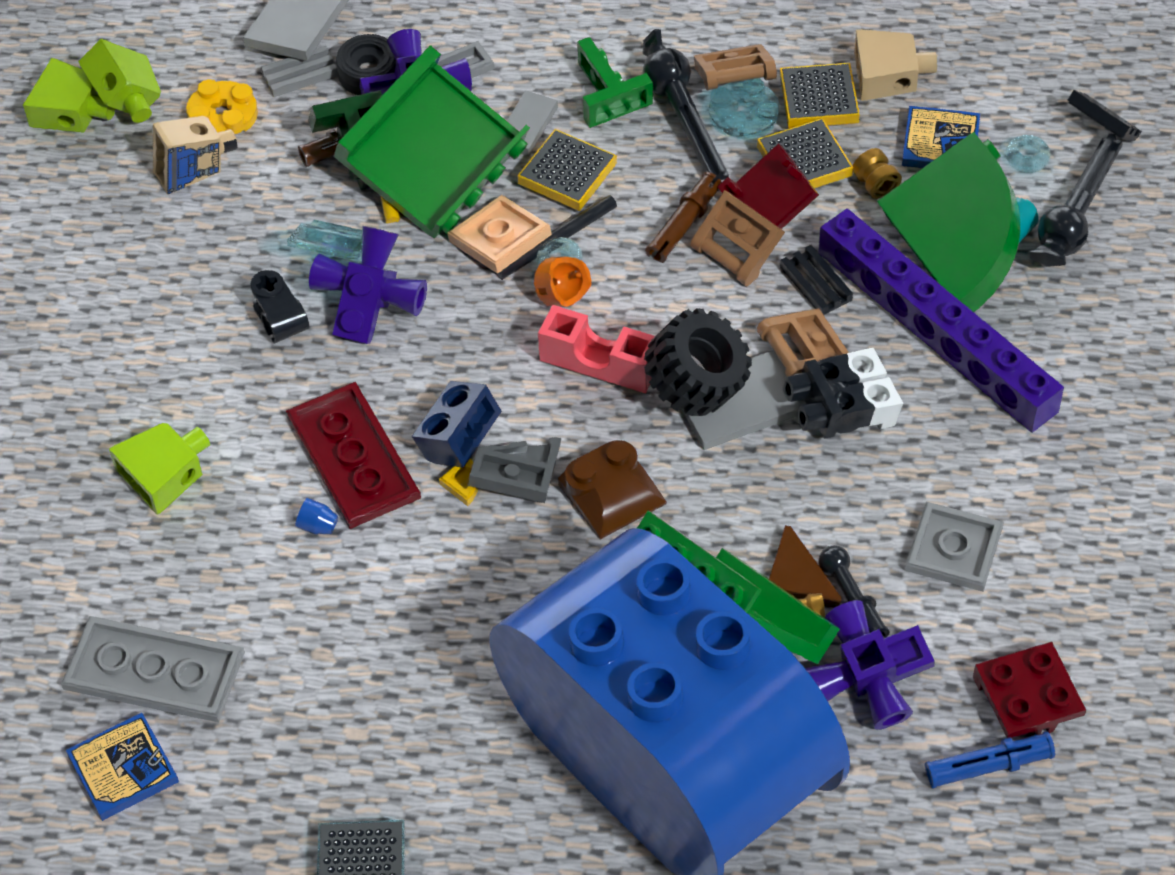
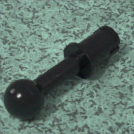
M831 545L823 549L819 555L818 564L824 574L835 578L848 602L854 600L863 602L869 631L873 632L880 629L883 637L887 638L890 631L875 609L877 605L876 600L869 595L863 596L848 570L851 562L849 553L843 547Z

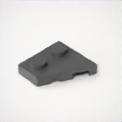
M552 437L549 438L546 445L528 447L526 441L513 442L506 446L489 445L478 447L470 472L468 486L545 503L560 449L561 438Z

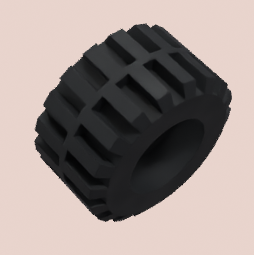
M696 308L693 312L688 309L680 315H676L648 344L649 349L645 352L644 360L648 362L644 366L645 373L652 378L649 381L652 389L657 388L660 393L658 397L663 402L665 400L669 401L672 409L676 411L683 409L684 413L693 416L696 412L699 416H705L710 412L713 413L744 387L751 374L748 368L752 366V359L746 355L750 350L748 344L743 343L741 340L743 335L738 329L735 331L730 326L732 322L726 318L720 319L718 313L713 311L706 314L704 309ZM692 356H694V357L702 364V366L704 367V369L701 368V367L694 361V359L692 358Z

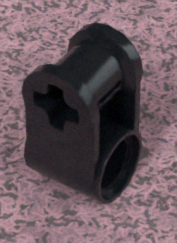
M264 270L253 276L250 283V288L254 295L253 308L263 323L268 336L273 335L270 339L274 344L309 329V320L302 304L294 297L283 277L278 272Z

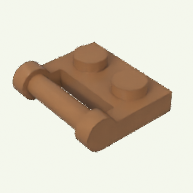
M762 44L694 55L695 69L704 80L707 91L718 89V85L762 77L765 80L777 78L774 58Z
M724 190L692 238L691 247L699 253L704 251L737 275V280L747 287L758 278L761 267L785 231ZM717 231L750 254L745 263L713 241V236Z
M819 308L769 317L762 320L757 326V332L762 340L769 342L786 368V377L802 373L805 361L816 359L818 362L825 358L849 353ZM782 334H789L805 358L804 360L797 359Z

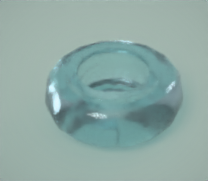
M1033 135L1015 137L1006 148V159L1010 166L1024 173H1034L1042 170L1047 166L1051 157L1050 148L1047 143ZM1030 149L1035 151L1037 155L1025 156L1019 151Z
M555 237L545 241L537 253L538 265L545 259L551 258L550 255L556 252H564L569 254V257L579 260L583 259L582 250L578 244L565 237Z

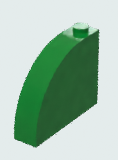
M975 132L969 134L877 201L886 217L933 279L973 312L979 309L1002 284L1015 259L1020 238L1019 206L1015 193L1000 164L997 162L1001 155L989 139L982 142Z

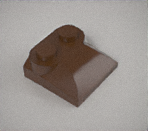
M622 440L610 441L575 459L558 477V485L600 540L645 516L647 511L653 512L667 504V501L652 479L638 462L635 447Z

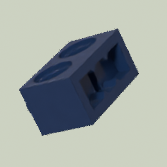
M450 381L415 430L412 438L427 461L434 464L464 468L502 410L486 384Z

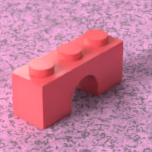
M552 305L538 332L539 357L542 362L646 394L650 386L649 381L652 378L645 373L644 366L648 362L644 360L645 352L649 349L648 344L655 336L623 327L617 341L606 340L591 330L588 324V315Z

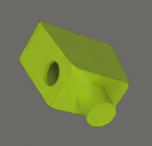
M100 39L78 61L81 68L107 106L129 113L132 121L135 123L148 120L152 115L150 106L161 94L149 59L144 54Z
M55 58L50 59L23 104L29 127L84 133L93 117L111 120L115 114V109L107 106L102 101L83 69Z
M161 423L109 448L115 470L158 515L203 475L197 454L208 448L210 441L199 427L180 437L168 423Z

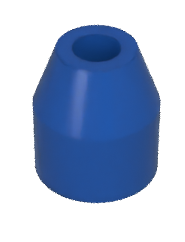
M306 498L298 513L295 527L312 534H332L338 522V515L327 505Z

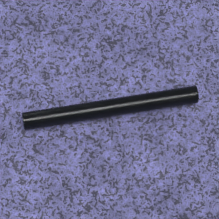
M611 195L606 196L551 231V236L498 274L494 273L501 280L510 276L617 207L615 199Z

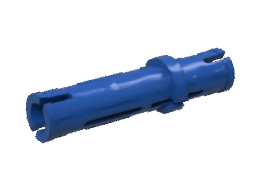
M1048 731L1015 741L1009 737L1002 739L999 745L931 762L927 761L925 762V771L933 789L937 788V786L975 778L1008 769L1009 772L1020 770V765L1055 758V747Z

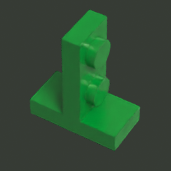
M590 37L577 41L578 64L597 91L583 96V119L589 128L653 104V82L647 73L623 81L620 73L613 71L609 66L605 51L602 48L598 49Z

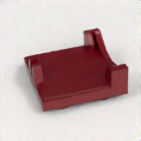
M779 143L737 182L727 177L717 186L722 193L724 190L731 193L780 229L784 228L819 196L818 192Z
M1053 642L975 664L973 679L978 690H984L1006 738H1013L1029 732L1039 735L1042 729H1046L1051 733L1059 723L1082 717L1086 714V708Z

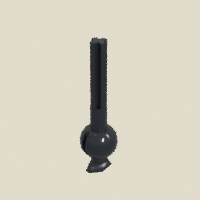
M654 29L643 40L642 53L647 56V59L645 60L642 74L647 73L652 80L653 93L659 96H667L704 171L716 175L712 183L714 184L717 179L725 180L729 177V174L686 88L691 75L689 61L679 50L666 48L662 45L661 29Z
M1109 133L1107 138H1102L1065 205L1050 208L1040 218L1037 230L1041 246L1029 252L1031 259L1046 267L1066 265L1065 256L1077 253L1085 245L1089 232L1085 213L1123 145L1122 141L1116 140L1115 134Z

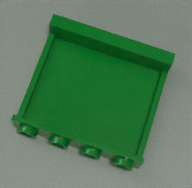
M430 45L338 142L334 157L427 235L435 239L442 231L448 234L461 219L458 213L465 206L471 209L479 201L484 193L480 189L487 181L494 184L506 169L503 164L509 157L514 160L519 157L528 145L524 139L530 127L525 125L519 132L438 65L441 54Z
M650 511L646 512L637 528L649 531L669 543L790 652L816 664L820 662L840 630L837 626L731 552L722 548L717 557H714Z

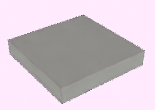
M926 501L906 562L905 571L984 592L1004 522Z

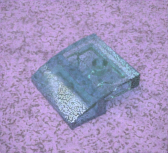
M314 219L310 225L300 223L287 239V246L361 263L362 230Z

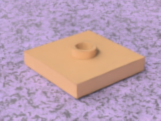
M500 195L448 232L451 244L497 274L552 235L549 224L503 195Z

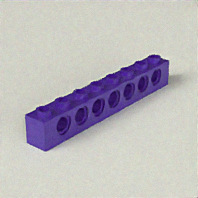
M846 208L820 227L818 253L1031 433L1059 413L1064 391L1063 385L852 211Z

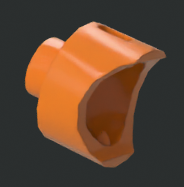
M566 256L547 258L539 264L535 272V292L539 299L547 306H571L579 301L591 287L590 271L586 264L577 258Z

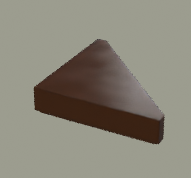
M785 525L769 580L797 599H804L808 594L822 593L824 606L835 608L841 605L842 598L793 528Z

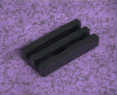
M1073 90L1067 99L1069 104L1121 139L1130 142L1135 141L1142 132L1085 93Z
M812 245L805 247V252L802 254L800 251L793 253V257L790 260L787 257L780 260V268L815 309L819 308L823 315L853 301V292ZM807 260H809V261L815 266V268L821 273V275L827 280V282H828V283L833 287V289L839 294L840 298L837 296V294L831 289V287L825 282V280L819 275V273L813 268V266H812ZM799 265L830 303L826 304L795 266Z

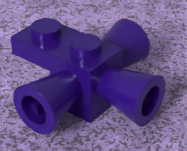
M403 29L388 37L387 44L396 59L395 73L360 78L361 94L381 90L383 95L422 54L421 33L418 30ZM466 58L442 66L444 70L472 91L471 72Z
M362 226L361 263L349 262L348 267L322 254H318L315 257L309 273V288L311 290L342 291L332 335L370 344L374 336L380 307L388 308L389 304L414 316H418L421 313L427 295V281L396 279V271L384 269L399 234Z
M849 601L835 607L827 613L825 619L840 629L837 636L843 643L841 644L842 661L805 668L818 685L827 701L852 685L858 697L867 694L876 730H882L904 722L913 714V710L893 683L935 667V660L919 626L916 625L883 638L880 629L873 632L869 631L862 601Z

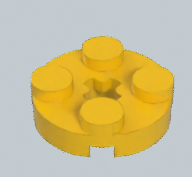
M207 79L199 83L198 90L189 98L186 113L187 118L208 117L217 133L231 129L234 134H238L243 130L246 132L253 126L257 119L258 108L253 90L248 84H240L233 81L216 82L215 80ZM221 106H227L229 109L224 110L222 114H217L216 108Z

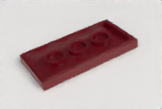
M356 381L286 410L288 420L349 529L421 499V492Z

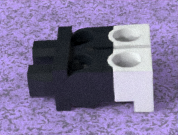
M874 348L833 356L818 362L816 359L805 361L802 373L786 377L783 386V392L788 401L805 400L806 404L799 406L797 412L798 422L802 430L820 429L824 439L835 437L836 432L840 434L849 433L860 427L878 424L881 430L895 426L903 406V402L889 377L886 378L887 372Z

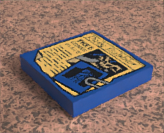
M909 106L902 166L924 168L972 132H975L978 136L980 113Z
M143 713L66 750L102 821L179 782L173 767Z

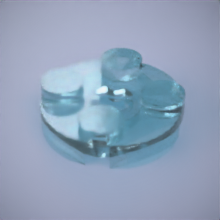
M759 78L728 83L711 92L709 119L712 126L725 136L726 134L735 136L738 140L758 139L770 133L779 118V100L775 93L764 86V82ZM738 107H750V113L745 114L743 111H737Z

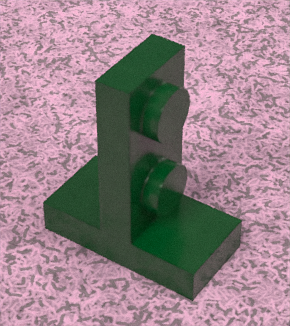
M381 90L313 105L308 118L312 133L337 128L338 141H340L382 96ZM348 169L351 179L353 181L357 180L361 191L371 188Z

